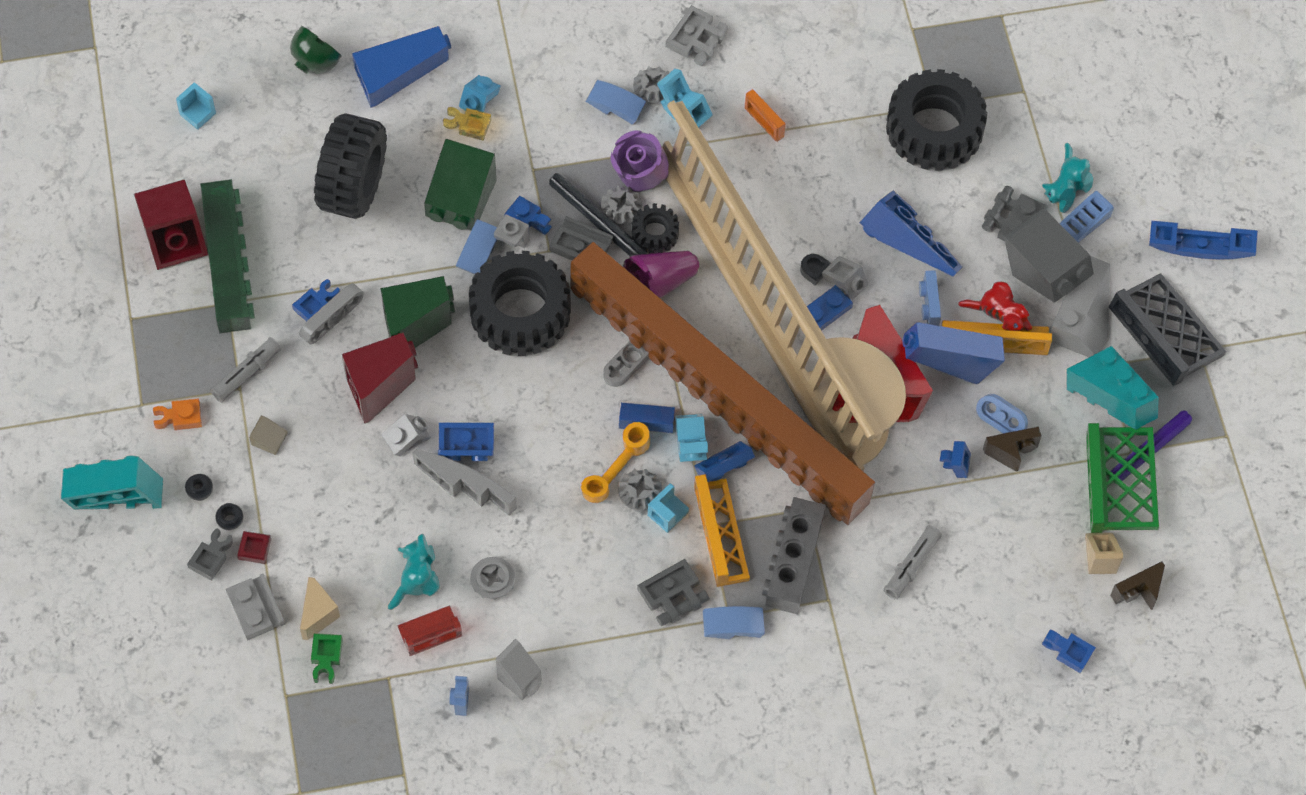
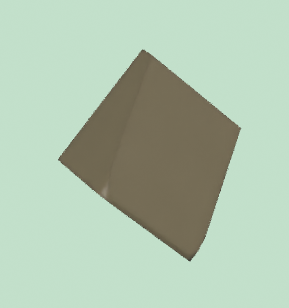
M261 415L249 438L252 446L276 455L288 431Z

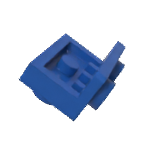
M439 423L438 455L453 461H460V456H471V461H488V456H494V423Z

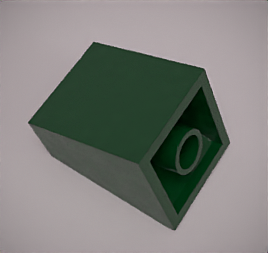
M445 139L424 202L425 216L435 222L452 224L460 230L468 229L472 231L476 220H480L497 181L495 153Z
M444 276L380 288L389 337L404 333L407 342L412 341L416 348L452 324L451 314H455L452 286H446Z

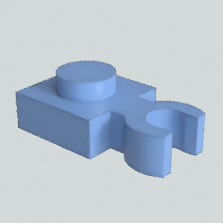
M455 676V688L450 690L449 703L454 705L455 715L467 716L469 680L466 676Z

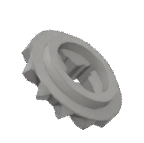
M648 66L644 71L639 70L638 75L634 77L633 88L635 94L648 103H660L664 99L660 89L655 85L650 87L649 81L655 82L658 80L660 82L669 74V71H663L660 66L658 68Z
M618 185L615 189H608L607 193L602 196L601 211L616 224L633 222L634 214L637 215V210H642V200L639 193L634 192L630 187L621 188ZM625 198L626 205H623L618 211L617 202H621Z
M634 468L632 472L624 474L619 482V497L631 509L647 510L648 504L662 491V482L659 481L656 474L648 472L647 469L636 470ZM644 481V488L647 491L643 490L638 498L636 488L633 486L638 487L639 483Z
M487 557L480 560L473 567L470 580L474 592L480 594L483 599L492 598L496 600L502 596L506 597L507 593L513 589L515 572L506 560L499 557ZM498 570L497 576L501 582H494L488 587V578L486 577H492Z

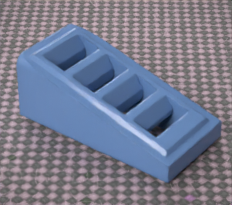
M1095 191L1059 224L1077 242H1080L1111 217L1114 207L1098 191ZM1086 211H1088V212L1094 217V219H1092V218L1086 213ZM1077 218H1080L1086 224V226L1079 222ZM1072 224L1079 233L1076 234L1068 225Z

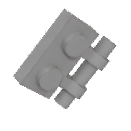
M691 5L666 40L665 47L688 58L692 51L696 52L698 55L695 57L694 62L702 66L714 54L713 49L715 46L720 44L725 38L724 33L727 31L728 26L723 22H720L717 27L711 25L713 16ZM703 35L709 37L705 44L700 42Z

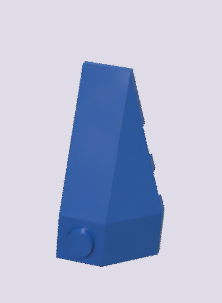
M894 190L880 199L859 222L868 236L876 238L878 241L948 275L954 276L963 268L942 243L934 242L931 234L932 230L927 225L923 226L917 222L915 210Z

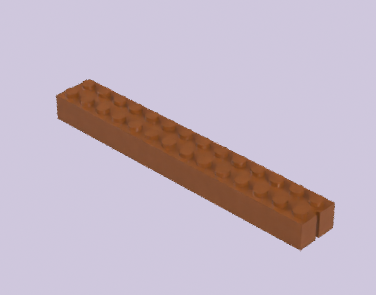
M592 242L571 261L570 288L578 298L581 299L583 297L596 314H602L609 320L611 326L616 331H622L626 334L636 348L640 349L643 347L645 351L649 352L648 356L653 363L658 366L662 365L674 381L684 384L695 399H701L705 402L715 416H721L728 422V426L733 432L741 433L748 439V443L753 449L762 451L774 467L784 470L788 474L789 479L795 485H801L805 488L815 502L825 504L833 518L849 525L870 504L875 485L873 479L596 243Z

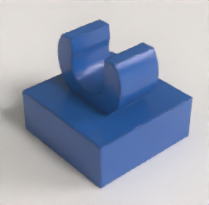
M954 441L953 451L941 450L940 462H944L943 468L953 469L957 478H968L971 453L965 441Z

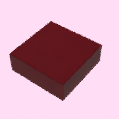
M243 531L237 554L238 560L265 564L271 543V535Z

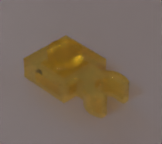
M448 107L447 115L453 116L454 119L444 118L443 126L447 129L458 127L459 135L484 141L492 119L491 114L466 108L465 114H462L457 108Z

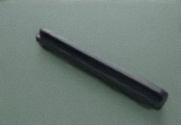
M555 173L549 179V185L599 230L613 235V242L631 257L632 255L647 254V250L560 173Z

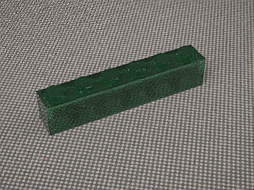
M232 179L200 183L219 334L251 329L250 319H255L253 303H248V296L252 295L250 279L245 280V273L250 271L248 258L242 255V250L247 249L245 234H240L239 227H244L242 211H237L236 206L241 204L239 188L234 189Z

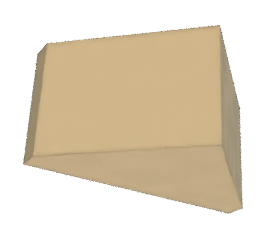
M1086 533L1085 541L1089 574H1116L1123 559V552L1114 534Z
M308 577L300 625L302 640H309L313 637L314 633H319L340 617L338 606L313 577Z

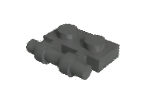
M1005 186L1002 192H998L995 197V204L992 209H989L985 214L982 228L988 232L992 230L993 226L999 228L1000 231L997 238L1005 241L1004 236L1044 209L1045 204L1022 193L1017 201L1013 200L1011 196L1014 189L1010 186ZM1003 209L1011 211L1007 219L1000 215Z
M686 559L679 561L637 585V590L651 611L662 607L665 611L656 617L660 626H664L669 622L675 623L680 620L681 615L690 610L696 611L702 607L701 604L710 600L705 590L698 594H695L693 588L699 585L700 580ZM683 594L686 600L674 607L671 600Z

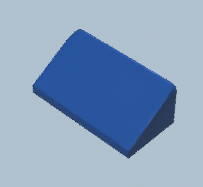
M621 402L619 429H625L633 422H641L648 427L649 431L673 433L675 407Z

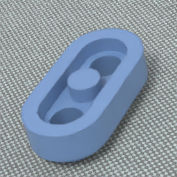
M988 394L977 403L976 410L978 416L1001 433L1023 430L1028 427V419L1025 413L996 394ZM990 403L995 404L996 411L990 409ZM1012 418L1018 420V426L1012 424Z

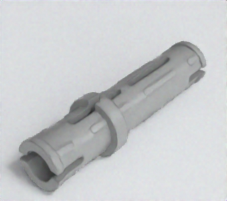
M269 337L254 352L250 351L246 355L247 358L210 389L212 395L222 403L226 397L241 386L257 370L261 371L264 369V364L281 351L280 345L272 337Z
M928 525L905 560L896 566L895 574L883 590L887 596L892 599H898L907 584L913 582L916 577V571L936 542L941 538L942 534L937 528Z

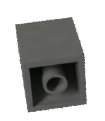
M1042 209L1004 236L1012 276L1054 303L1094 274L1090 254L1045 209Z

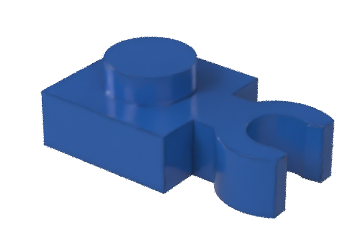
M326 279L321 283L318 292L310 288L292 304V308L305 321H308L340 292V289L337 287L333 292H327L326 290L331 287V282L329 279Z

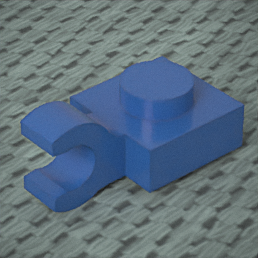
M520 195L505 212V214L528 224L529 228L531 226L544 235L552 228L549 225L551 219L541 214V208Z
M1051 629L1042 642L1044 647L1060 652L1056 659L1078 673L1082 672L1096 648L1072 633L1066 639Z

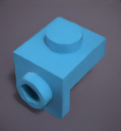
M478 75L464 85L459 107L477 117H481L484 114L486 103L499 94L501 86L492 82L488 77Z

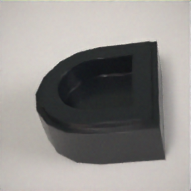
M808 254L801 261V274L813 285H816L823 278L822 272L831 262L818 254Z

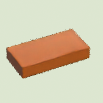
M753 89L747 92L744 108L775 141L778 142L784 138L786 123Z

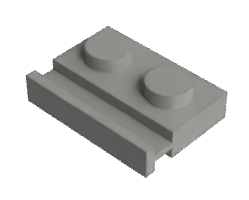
M264 573L255 579L250 578L226 588L229 600L247 640L274 630L273 628L279 625H285L283 616Z

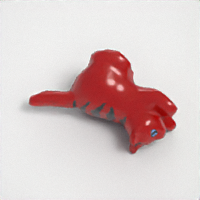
M995 282L992 288L984 293L980 301L967 299L958 303L960 307L983 311L989 317L1003 322L1002 329L1005 331L1032 330V326L1027 318L1029 317L1028 311L1022 304L1014 302L1012 290L1006 282Z

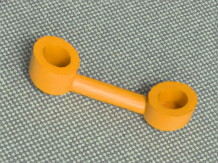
M641 422L629 424L623 431V444L625 448L602 477L592 475L582 481L581 491L587 501L600 503L606 500L609 496L608 485L633 456H639L648 450L650 446V433L645 424Z

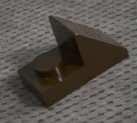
M1039 426L986 437L983 446L984 454L1010 469L1018 471L1021 464L1019 451L1021 453H1028L1039 446L1042 437Z
M1161 561L1115 584L1110 595L1115 604L1124 600L1126 603L1131 602L1141 594L1149 608L1153 610L1158 598L1165 564Z

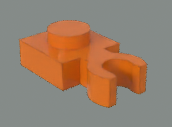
M199 398L172 401V409H167L164 406L153 408L154 416H164L161 420H154L156 429H164L169 424H173L174 430L202 427Z

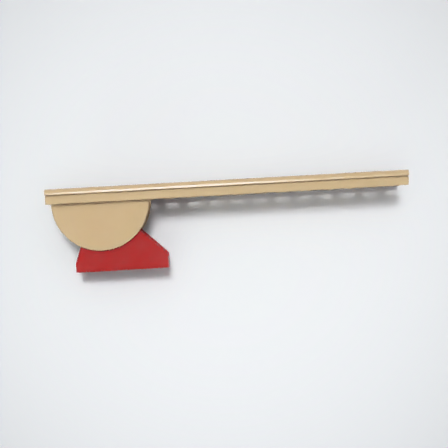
M673 100L669 102L667 107L678 123L680 130L674 147H672L669 141H665L662 147L669 162V173L666 178L668 184L814 430L864 471L863 465L872 461L881 452L887 441L889 429L896 422H911L919 418L933 389L916 362L906 359L903 341L880 304L866 309L859 333L855 334L853 338H825L683 101L675 103ZM688 141L692 151L687 165L684 167L681 158ZM700 161L705 169L697 188L693 178ZM711 182H713L717 190L709 209L705 198ZM725 201L729 212L721 229L717 219ZM736 223H738L742 231L735 249H733L729 240ZM750 243L754 254L746 271L742 260ZM761 265H763L767 274L760 291H758L754 281ZM775 285L780 295L771 312L767 306V301ZM788 306L793 316L784 334L779 324ZM801 328L806 337L797 355L792 345ZM814 349L819 359L814 370L807 372L805 366Z

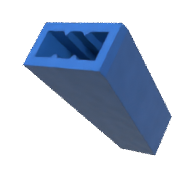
M439 26L352 53L354 69L370 108L382 103L449 60L448 49H451V43L448 35H443Z
M916 322L903 336L906 359L973 384H979L1005 362L1003 339L1000 336Z

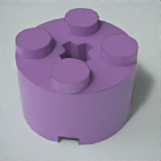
M635 130L622 135L616 141L613 153L611 152V163L619 178L627 187H630L634 192H641L656 187L662 180L667 178L669 173L668 158L654 135Z

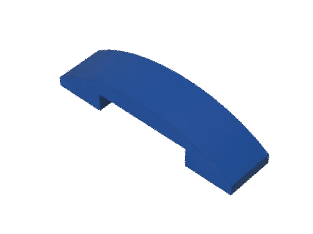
M1151 220L1149 246L1171 254L1200 259L1247 258L1256 256L1258 230L1231 228L1230 233L1180 229L1178 228V223Z

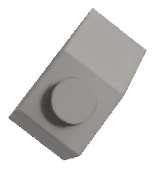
M514 639L496 658L497 679L523 700L528 694L532 696L542 684L541 670L521 643Z

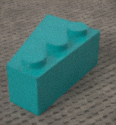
M1112 346L1066 369L1068 391L1073 394L1075 392L1081 394L1092 405H1100L1108 410L1109 415L1136 430L1158 418L1159 397Z
M130 455L124 457V459L113 461L101 460L99 463L89 465L76 464L74 467L63 469L61 499L74 510L109 509V504H126V509H135L136 504H152L153 509L162 508L163 478L139 456Z

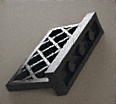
M1161 273L1127 291L1122 289L1116 292L1109 305V309L1173 387L1181 383L1184 377L1226 354V350ZM1158 283L1165 291L1164 296L1152 293L1151 287ZM1132 296L1145 298V305L1137 304L1132 299ZM1150 299L1162 302L1163 310L1150 308ZM1168 304L1177 306L1181 311V315L1167 312ZM1148 314L1161 317V326L1153 324L1148 318ZM1166 319L1180 322L1179 330L1165 327ZM1184 324L1194 326L1197 330V335L1184 332ZM1164 335L1178 337L1177 345L1170 344ZM1183 339L1196 342L1195 350L1182 347ZM1201 344L1209 345L1215 352L1213 354L1200 352ZM1181 354L1194 357V364L1188 366L1181 358Z

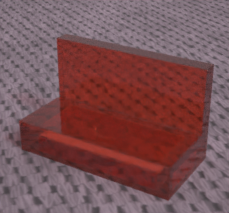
M450 605L397 625L409 656L462 637L461 624L458 617L454 616Z

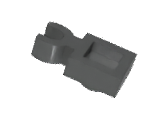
M218 528L211 534V543L208 545L201 542L187 563L190 570L211 581L227 559L226 554L222 551L228 550L233 544L231 535L223 542L218 541L221 535Z

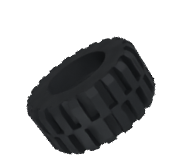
M931 69L922 71L921 75H918V73L910 75L908 81L905 79L898 85L889 103L886 133L889 135L891 146L893 148L896 147V153L901 158L905 156L908 163L915 165V163L919 164L922 169L928 170V167L935 168V171H940L947 166L949 169L956 168L959 162L964 164L970 160L971 155L976 154L980 143H982L988 112L986 111L985 99L981 98L982 93L976 86L972 87L970 80L967 78L961 79L959 77L960 74L955 72L949 74L945 73V70L937 69V72H931ZM925 109H940L955 117L959 125L948 131H933L919 124L914 115Z
M344 113L338 115L334 119V123H331L329 131L326 133L324 144L321 147L314 180V201L322 211L358 219L365 216V213L368 212L377 192L385 162L387 135L386 128L381 122Z
M522 250V254H515L514 251L506 252V256L501 257L498 254L492 257V263L490 264L485 262L480 267V273H475L472 278V285L469 286L468 293L471 324L473 329L478 332V337L481 341H488V346L491 349L497 351L500 348L502 349V354L511 355L512 352L518 353V356H526V352L537 354L541 352V348L544 346L547 349L555 344V338L558 340L564 335V328L568 327L570 322L569 282L566 281V275L563 270H557V264L550 259L545 261V256L536 253L534 256L530 255V251ZM519 289L532 291L545 301V304L539 311L527 317L508 316L495 306V303L502 295Z

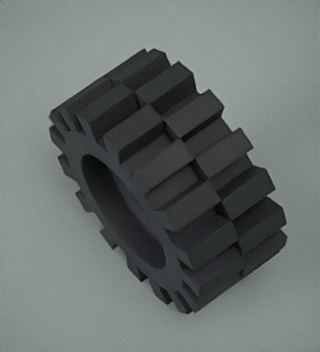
M653 203L652 208H649L647 204L644 206V211L641 209L637 210V215L634 214L632 238L645 250L649 249V254L654 253V250H658V253H663V248L668 252L671 250V245L673 247L676 245L679 237V221L677 214L673 215L671 208L666 211V205L662 204L661 208H657V203ZM659 223L666 230L663 234L651 235L646 232L645 228L648 224Z

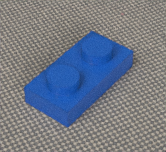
M835 285L807 305V308L822 331L853 307V302Z
M739 441L707 458V460L694 465L697 475L706 474L707 482L717 481L728 471L745 466L748 463L747 461L755 458L751 447Z

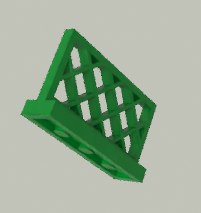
M1088 423L1086 450L1091 533H1102L1103 530H1158L1159 516L1153 427H1140L1135 430L1131 427H1099V423ZM1104 436H1116L1122 442L1113 450L1104 443ZM1134 436H1147V444L1141 450L1130 441ZM1125 445L1136 453L1128 462L1117 454ZM1112 457L1123 465L1115 475L1106 468V463ZM1140 457L1149 464V469L1143 474L1131 466ZM1127 469L1138 478L1130 487L1118 478ZM1113 482L1125 491L1117 499H1114L1107 493V488ZM1141 482L1150 489V494L1144 500L1133 491ZM1128 494L1139 503L1131 512L1120 504ZM1115 507L1126 516L1121 522H1109L1108 513ZM1144 507L1152 514V522H1141L1134 515Z

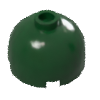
M302 25L295 32L291 40V55L297 61L294 65L305 74L309 70L316 74L326 73L339 62L342 56L332 46L322 41L316 34Z

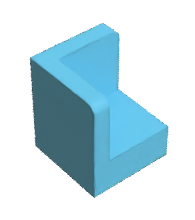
M195 82L176 98L180 116L196 129L201 128L216 114L213 97Z
M671 483L648 504L647 515L667 533L689 513V508L674 495L675 487Z

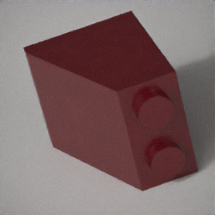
M185 179L134 193L157 270L208 255L197 212Z
M404 333L342 354L345 377L364 424L370 422L416 380L415 369L418 368L415 356H417L413 342H407Z

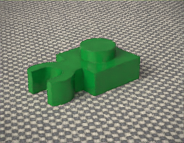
M314 633L311 663L318 664L313 670L315 683H318L321 673L329 674V684L334 683L335 674L332 665L340 666L342 635Z

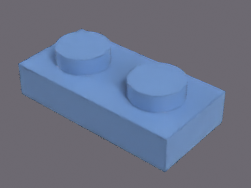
M936 270L925 271L923 281H919V295L924 297L925 304H922L921 307L922 320H927V324L939 326L941 311Z

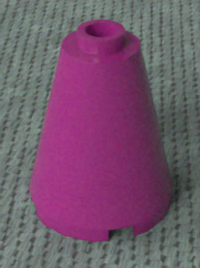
M688 250L632 255L625 259L623 267L661 299L697 275L699 260L695 254Z

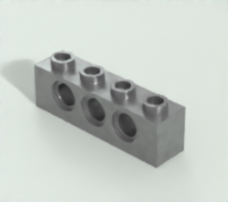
M793 497L791 506L786 505L782 518L783 522H787L784 531L779 530L775 545L779 546L780 549L778 555H772L769 571H773L771 580H765L762 592L763 596H767L766 607L798 615L824 518L825 504ZM796 527H802L806 530V532L797 533L793 529ZM793 551L798 553L799 557L791 558L786 553ZM783 576H788L792 578L793 581L790 583L782 582L780 578Z

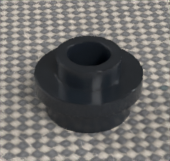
M195 474L186 481L185 491L191 499L202 501L212 493L213 483L207 475ZM198 483L203 484V487L200 489L194 488Z
M232 503L220 506L215 515L218 526L224 530L238 528L244 518L241 508ZM228 515L235 516L233 520H225Z

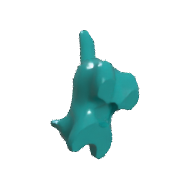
M1069 143L1064 145L1065 159L1058 179L1054 183H1044L1042 185L1046 190L1044 194L1049 198V201L1053 204L1060 203L1059 210L1062 213L1070 209L1076 196L1075 193L1078 190H1082L1085 193L1090 191L1094 180L1092 173L1089 172V160L1080 159L1076 156L1073 157V149Z
M424 534L418 536V541L414 540L404 548H398V551L403 553V558L407 559V563L402 572L401 586L388 604L389 610L397 607L407 594L432 596L440 587L439 579L435 571L431 569V565L435 560L434 549L432 545L427 544Z

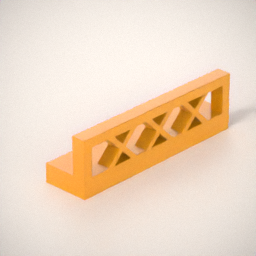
M942 320L941 325L948 328L1000 336L1003 339L1004 353L1048 355L1052 343V333H1049V327L1032 326L1030 331L1025 329L1022 331H1005L1002 329L1003 324Z
M706 474L695 476L694 490L716 586L720 587L749 581L750 576L727 479L707 482ZM722 488L724 496L719 503L711 499L709 490ZM718 511L729 517L730 521L725 528L717 524L715 515ZM724 535L735 542V547L730 553L722 547L721 540ZM730 560L741 567L742 574L729 576L727 564Z

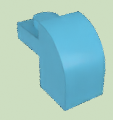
M672 70L657 83L664 98L661 104L674 120L675 118L667 107L668 103L673 100L675 103L683 101L698 128L713 115L704 95L690 90L681 70Z
M703 414L675 416L679 461L707 460L708 444L705 438Z

